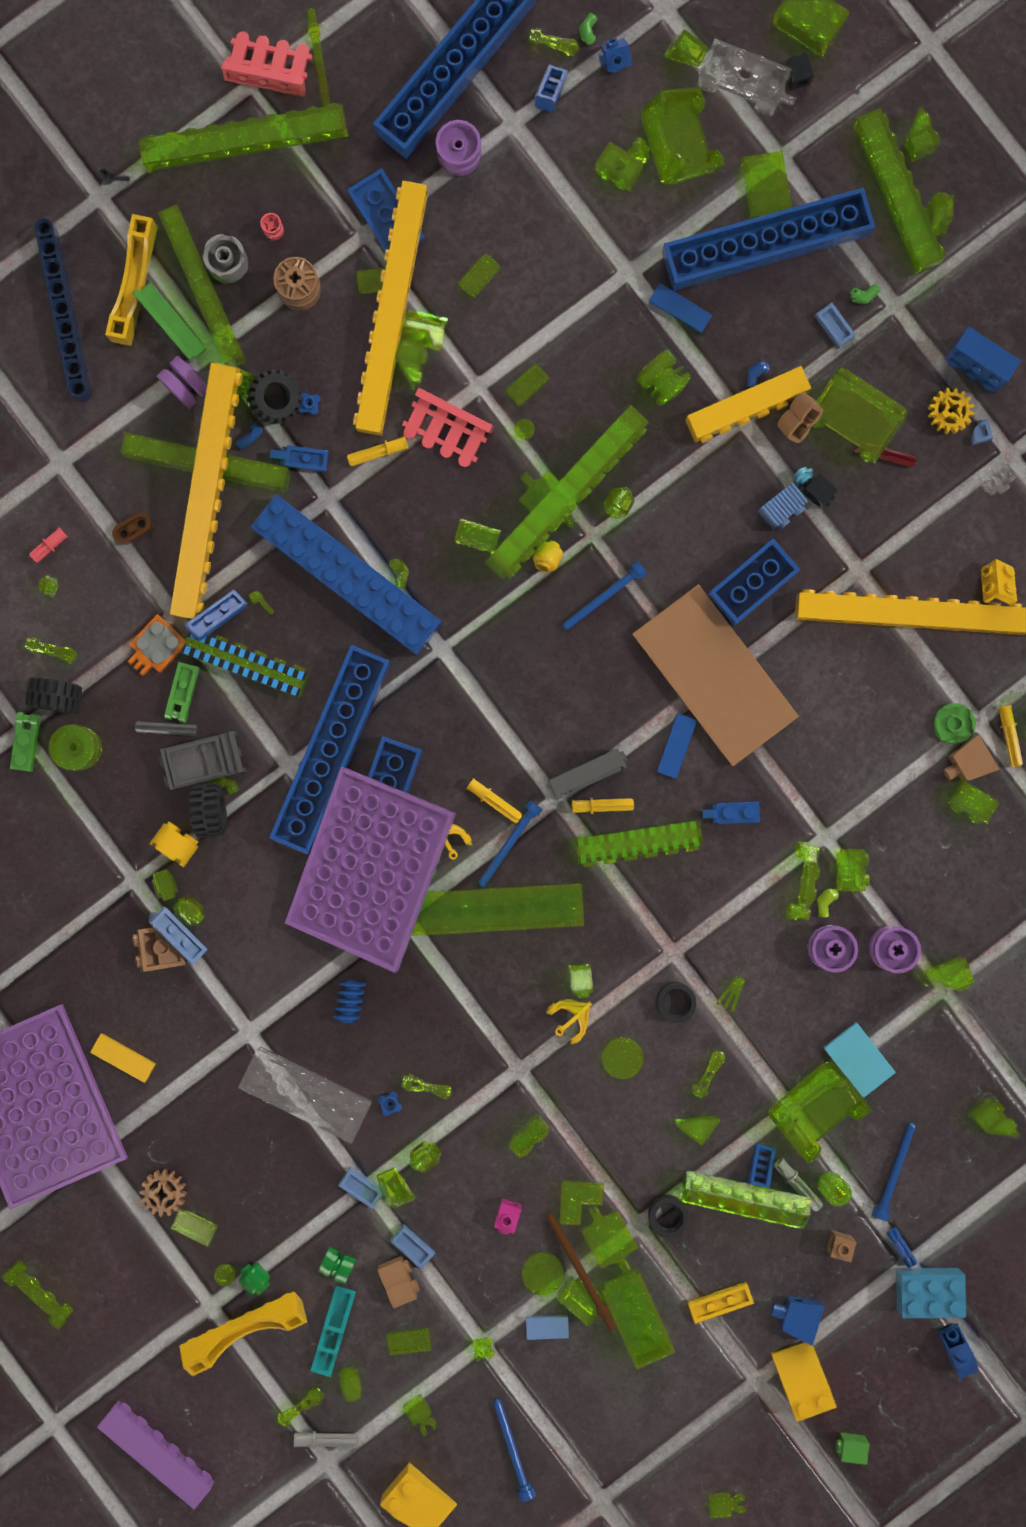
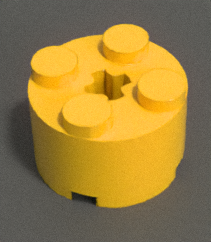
M168 821L167 824L164 823L149 844L171 860L179 863L180 866L185 867L198 849L197 844L199 841L187 833L184 836L181 835L180 832L182 830Z

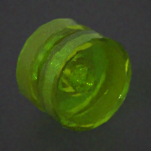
M64 725L52 734L49 741V754L53 762L67 770L82 771L93 767L99 760L102 752L101 741L98 735L92 729L81 725Z

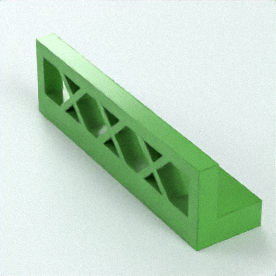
M151 282L139 291L137 289L133 292L138 301L190 362L206 350L204 345Z

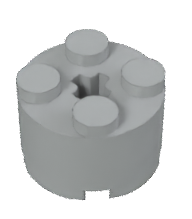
M219 234L207 241L203 253V261L212 277L223 284L233 283L241 279L248 271V258L239 240L233 236Z

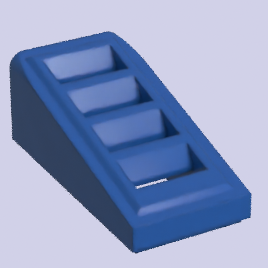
M548 65L535 96L536 108L551 113L554 112L568 75L567 70ZM550 75L558 77L560 80L552 78Z
M755 1143L746 1181L747 1184L765 1188L770 1187L776 1148ZM759 1151L769 1153L770 1155L769 1157L761 1156ZM758 1160H761V1161H765V1162H768V1163H767V1166H766V1165L758 1164L757 1161H758ZM756 1168L766 1170L765 1174L756 1172ZM757 1177L763 1179V1183L754 1181V1178Z

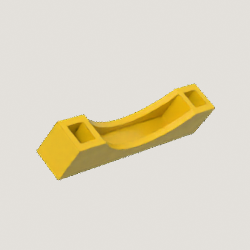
M135 214L131 216L123 280L117 301L110 313L105 334L113 343L132 346L141 305L133 292L137 289L140 291L145 287L158 228L153 218Z
M295 1292L284 1294L277 1300L265 1303L260 1308L248 1311L241 1317L229 1320L224 1325L210 1329L196 1338L189 1339L187 1342L179 1345L183 1368L191 1376H194L211 1368L218 1357L230 1345L247 1334L264 1329L290 1331L307 1323L302 1300Z

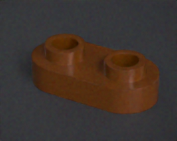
M136 513L117 524L112 531V536L117 543L128 545L152 529V520L145 513ZM145 521V526L140 528L139 523ZM126 531L128 533L127 537L122 538V533Z

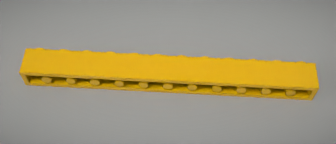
M402 181V186L397 188L396 200H399L398 207L393 209L392 220L395 223L394 228L389 230L388 241H391L390 249L385 251L384 261L387 262L386 270L382 269L380 281L383 282L382 290H378L377 293L379 307L378 311L375 310L373 314L375 328L369 335L371 349L370 352H366L365 364L368 365L366 372L362 373L361 384L364 386L363 391L359 392L357 405H360L359 412L355 413L353 425H356L358 432L382 436L428 197V187L424 184Z
M211 362L171 603V615L193 619L204 610L202 597L207 592L208 584L205 582L206 574H209L211 569V562L208 561L209 555L214 550L212 537L218 527V521L215 520L216 513L221 509L219 495L225 485V479H222L223 471H226L228 467L226 454L227 449L229 450L232 444V437L229 436L231 428L233 429L235 425L233 412L234 407L238 406L239 395L237 394V388L241 386L243 377L242 373H240L241 369Z
M809 589L802 590V593L800 592L796 595L795 620L1026 635V607H1022V604L1019 603L1001 606L1000 602H988V605H981L980 601H968V604L960 603L958 599H948L947 602H939V598H926V601L918 600V597L914 596L898 599L896 595H885V598H877V594H864V597L856 596V593L853 592L835 595V591H823V594H816L815 590Z

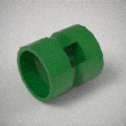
M329 1247L318 1273L327 1277L332 1275L335 1281L345 1285L356 1259L347 1254L341 1256L340 1251Z

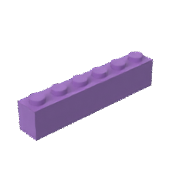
M118 1400L97 1426L99 1430L193 1509L198 1506L211 1490L214 1483L211 1475L199 1469L190 1457H185L180 1453L179 1448L175 1444L167 1442L161 1432L153 1430L148 1426L147 1421L143 1417L135 1415L126 1403H121Z

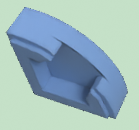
M988 419L981 421L974 428L971 434V445L993 439Z

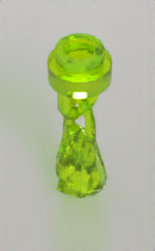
M540 28L532 29L529 36V42H532V45L538 46L539 42L545 43L547 46L558 49L568 56H573L579 49L575 39L546 36L542 34V29ZM552 40L557 41V44H552Z
M37 637L28 638L25 644V649L29 653L45 652L67 663H72L77 658V654L72 648L40 642V639Z
M714 1051L712 1053L709 1066L703 1077H701L698 1084L694 1083L692 1087V1093L697 1097L703 1099L704 1096L708 1095L709 1091H707V1088L712 1078L725 1062L726 1056L724 1052ZM703 1081L706 1082L704 1087L701 1086Z
M412 1074L404 1075L401 1087L405 1088V1091L425 1090L445 1100L452 1095L449 1085L425 1083L422 1079L415 1078ZM413 1081L418 1083V1087L412 1086Z
M319 1388L310 1389L307 1392V1396L299 1404L278 1414V1423L284 1427L289 1426L293 1419L302 1411L311 1408L313 1405L318 1406L321 1404L322 1399H324Z

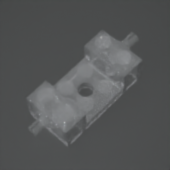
M716 38L705 61L694 56L692 57L690 66L701 69L697 88L715 95L718 88L755 102L754 110L773 117L776 107L781 102L792 106L796 97L785 93V85L792 70L791 68ZM747 70L751 76L745 79L740 76L739 72Z

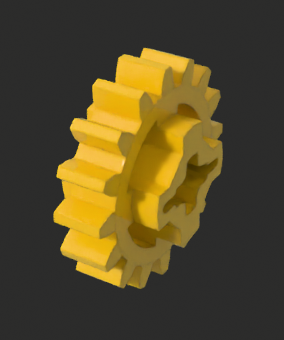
M946 388L944 393L939 391L936 394L937 397L931 399L933 404L928 406V409L932 410L928 417L934 418L931 425L937 423V430L939 431L944 428L945 434L950 429L953 434L958 432V428L961 431L966 428L965 424L969 425L971 423L969 417L974 415V412L970 411L974 404L968 403L971 397L965 398V391L959 394L958 388H954L952 392L949 388Z

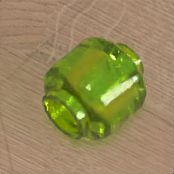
M615 487L605 499L604 506L606 512L611 517H626L633 507L635 499L630 489Z
M182 896L173 907V915L187 927L193 924L198 925L205 917L202 914L204 906L192 896Z
M423 1141L410 1151L409 1163L414 1170L426 1173L439 1164L441 1151L434 1142Z

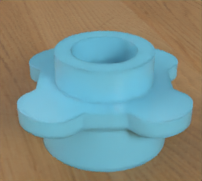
M806 467L799 469L793 476L797 483L795 486L798 488L801 485L805 486L810 483L813 477V470Z

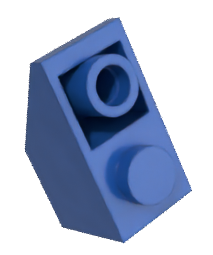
M958 1323L939 1330V1336L958 1378L962 1379L979 1372L977 1360Z

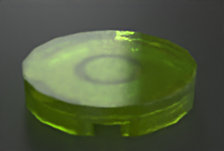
M617 1037L609 1041L603 1049V1066L615 1078H631L640 1071L643 1065L644 1056L642 1049L631 1038Z
M537 1252L525 1261L522 1268V1279L525 1286L534 1294L549 1295L559 1288L564 1279L563 1266L555 1255L548 1252Z

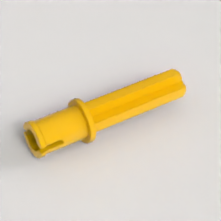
M404 436L389 442L385 440L383 444L348 454L347 459L350 466H355L387 455L391 457V454L409 448Z
M1012 705L998 707L1002 723L1000 728H1003L1010 766H1021L1023 761Z
M474 778L466 788L478 796L481 802H486L513 823H518L521 819V812L491 792V788L487 789Z
M632 798L572 800V813L591 812L593 814V812L634 810Z

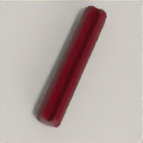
M859 441L855 447V452L858 454L899 465L913 467L916 463V456L873 444Z

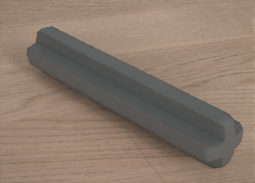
M137 721L135 723V732L196 736L197 726Z

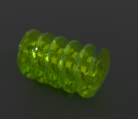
M827 1171L819 1177L818 1189L830 1204L843 1206L850 1201L852 1196L851 1187L839 1174Z

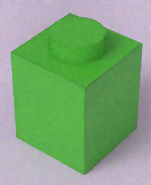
M840 1432L839 1440H836L835 1452L839 1455L841 1461L867 1465L869 1442L865 1435Z

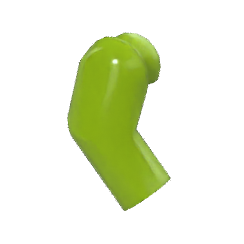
M827 889L818 897L819 917H829L828 906L838 899L839 894L837 890Z

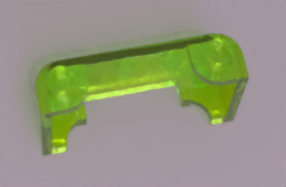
M700 87L660 90L642 110V122L660 179L664 185H673L713 173L725 165L720 151H709L698 117V114L701 113L705 106V99Z
M839 367L816 401L824 411L821 418L813 426L816 428L819 426L824 427L825 425L857 445L862 459L867 462L872 461L876 463L904 425L908 412L902 405L845 368Z
M826 1062L770 1108L768 1115L805 1161L810 1164L821 1152V1146L818 1141L848 1115L854 1120H860L865 1118L873 1109L837 1066L832 1062Z

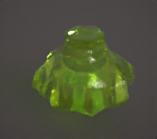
M642 137L635 139L631 148L628 149L629 158H634L641 164L647 162V159L650 158V147L647 146L646 140H643Z

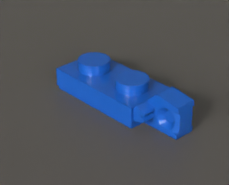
M287 445V447L282 446V451L271 449V460L280 461V466L327 472L329 451L290 445Z
M759 802L712 804V810H701L702 818H713V823L717 824L760 822Z

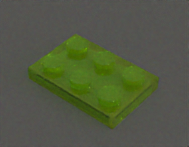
M783 150L742 157L741 163L751 219L792 208Z

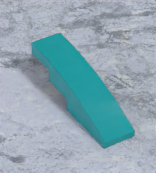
M339 1286L335 1287L311 1367L312 1372L331 1377L356 1291Z

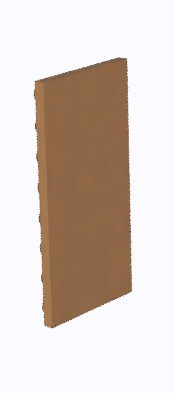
M699 584L632 634L732 767L799 717Z

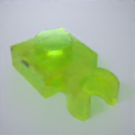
M421 1394L403 1405V1409L412 1424L420 1423V1431L424 1436L427 1435L426 1425H431L434 1430L436 1429L435 1420L428 1417L432 1414V1410Z
M729 1492L708 1494L711 1519L732 1517L731 1511L734 1510L741 1514L746 1512L745 1506L737 1505L738 1502L745 1501L743 1494H737L733 1498H730Z

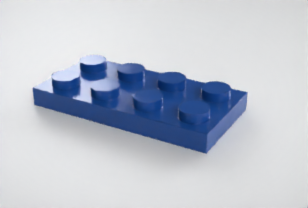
M381 168L347 189V192L385 252L386 249H390L391 241H388L389 230L394 228L395 221L392 220L394 207H398L399 200H396L397 191ZM422 231L420 234L419 244L426 240Z

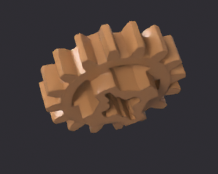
M164 1169L162 1174H160L159 1170H156L154 1176L150 1174L147 1177L148 1181L142 1183L145 1189H142L139 1193L144 1195L140 1201L141 1203H147L144 1209L151 1208L152 1215L158 1211L160 1217L165 1212L170 1216L173 1210L177 1212L180 1209L179 1205H183L185 1202L181 1197L187 1195L186 1191H182L186 1184H180L181 1176L174 1177L175 1171L169 1175L167 1169ZM159 1180L158 1186L151 1187L155 1181ZM162 1188L163 1192L167 1194L165 1197L163 1196V1193L160 1192ZM175 1199L174 1203L167 1206L168 1200Z

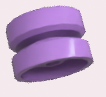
M463 120L449 121L441 127L435 142L439 164L443 170L451 175H468L477 168L481 160L482 150L479 132L475 126Z
M176 356L169 364L177 375L174 376L169 370L163 369L156 377L190 410L197 403L195 396L190 390L192 389L199 396H204L207 384L189 364H186L180 357Z
M828 924L822 925L812 932L808 938L807 951L808 956L815 965L826 971L836 973L845 971L853 965L857 959L858 945L851 932L843 927ZM834 946V950L829 951V948Z
M889 925L878 929L871 936L869 954L872 961L878 967L892 973H904L911 970L918 963L921 955V945L917 936L910 930Z

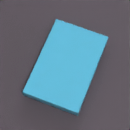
M857 1022L823 1047L862 1098L896 1073Z

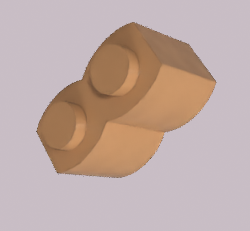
M802 392L793 400L790 409L781 416L777 426L788 439L800 443L808 435L811 426L821 418L824 409L812 397Z
M402 1256L378 1266L379 1276L393 1308L416 1300L417 1292L420 1291L416 1279L412 1280L409 1274L412 1270L408 1260L404 1261Z

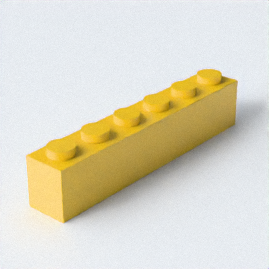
M802 366L692 413L687 416L685 421L695 443L699 441L705 443L713 439L712 435L719 432L721 435L726 434L735 425L744 426L751 422V418L756 416L762 418L768 415L769 411L777 408V410L785 408L789 405L788 402L794 400L800 393L808 394L811 386Z

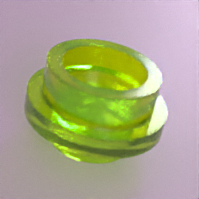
M521 419L516 422L514 432L519 439L527 440L533 436L535 427L530 420Z
M222 1264L215 1270L214 1277L218 1284L227 1286L234 1281L236 1272L231 1265Z

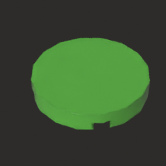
M959 703L942 706L933 718L935 734L941 741L947 744L966 742L975 731L976 720L973 712Z

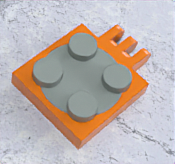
M157 614L129 644L136 652L128 660V663L132 665L138 660L133 668L137 671L144 666L140 671L142 676L146 675L152 667L162 673L182 651L183 646L188 645L189 642Z

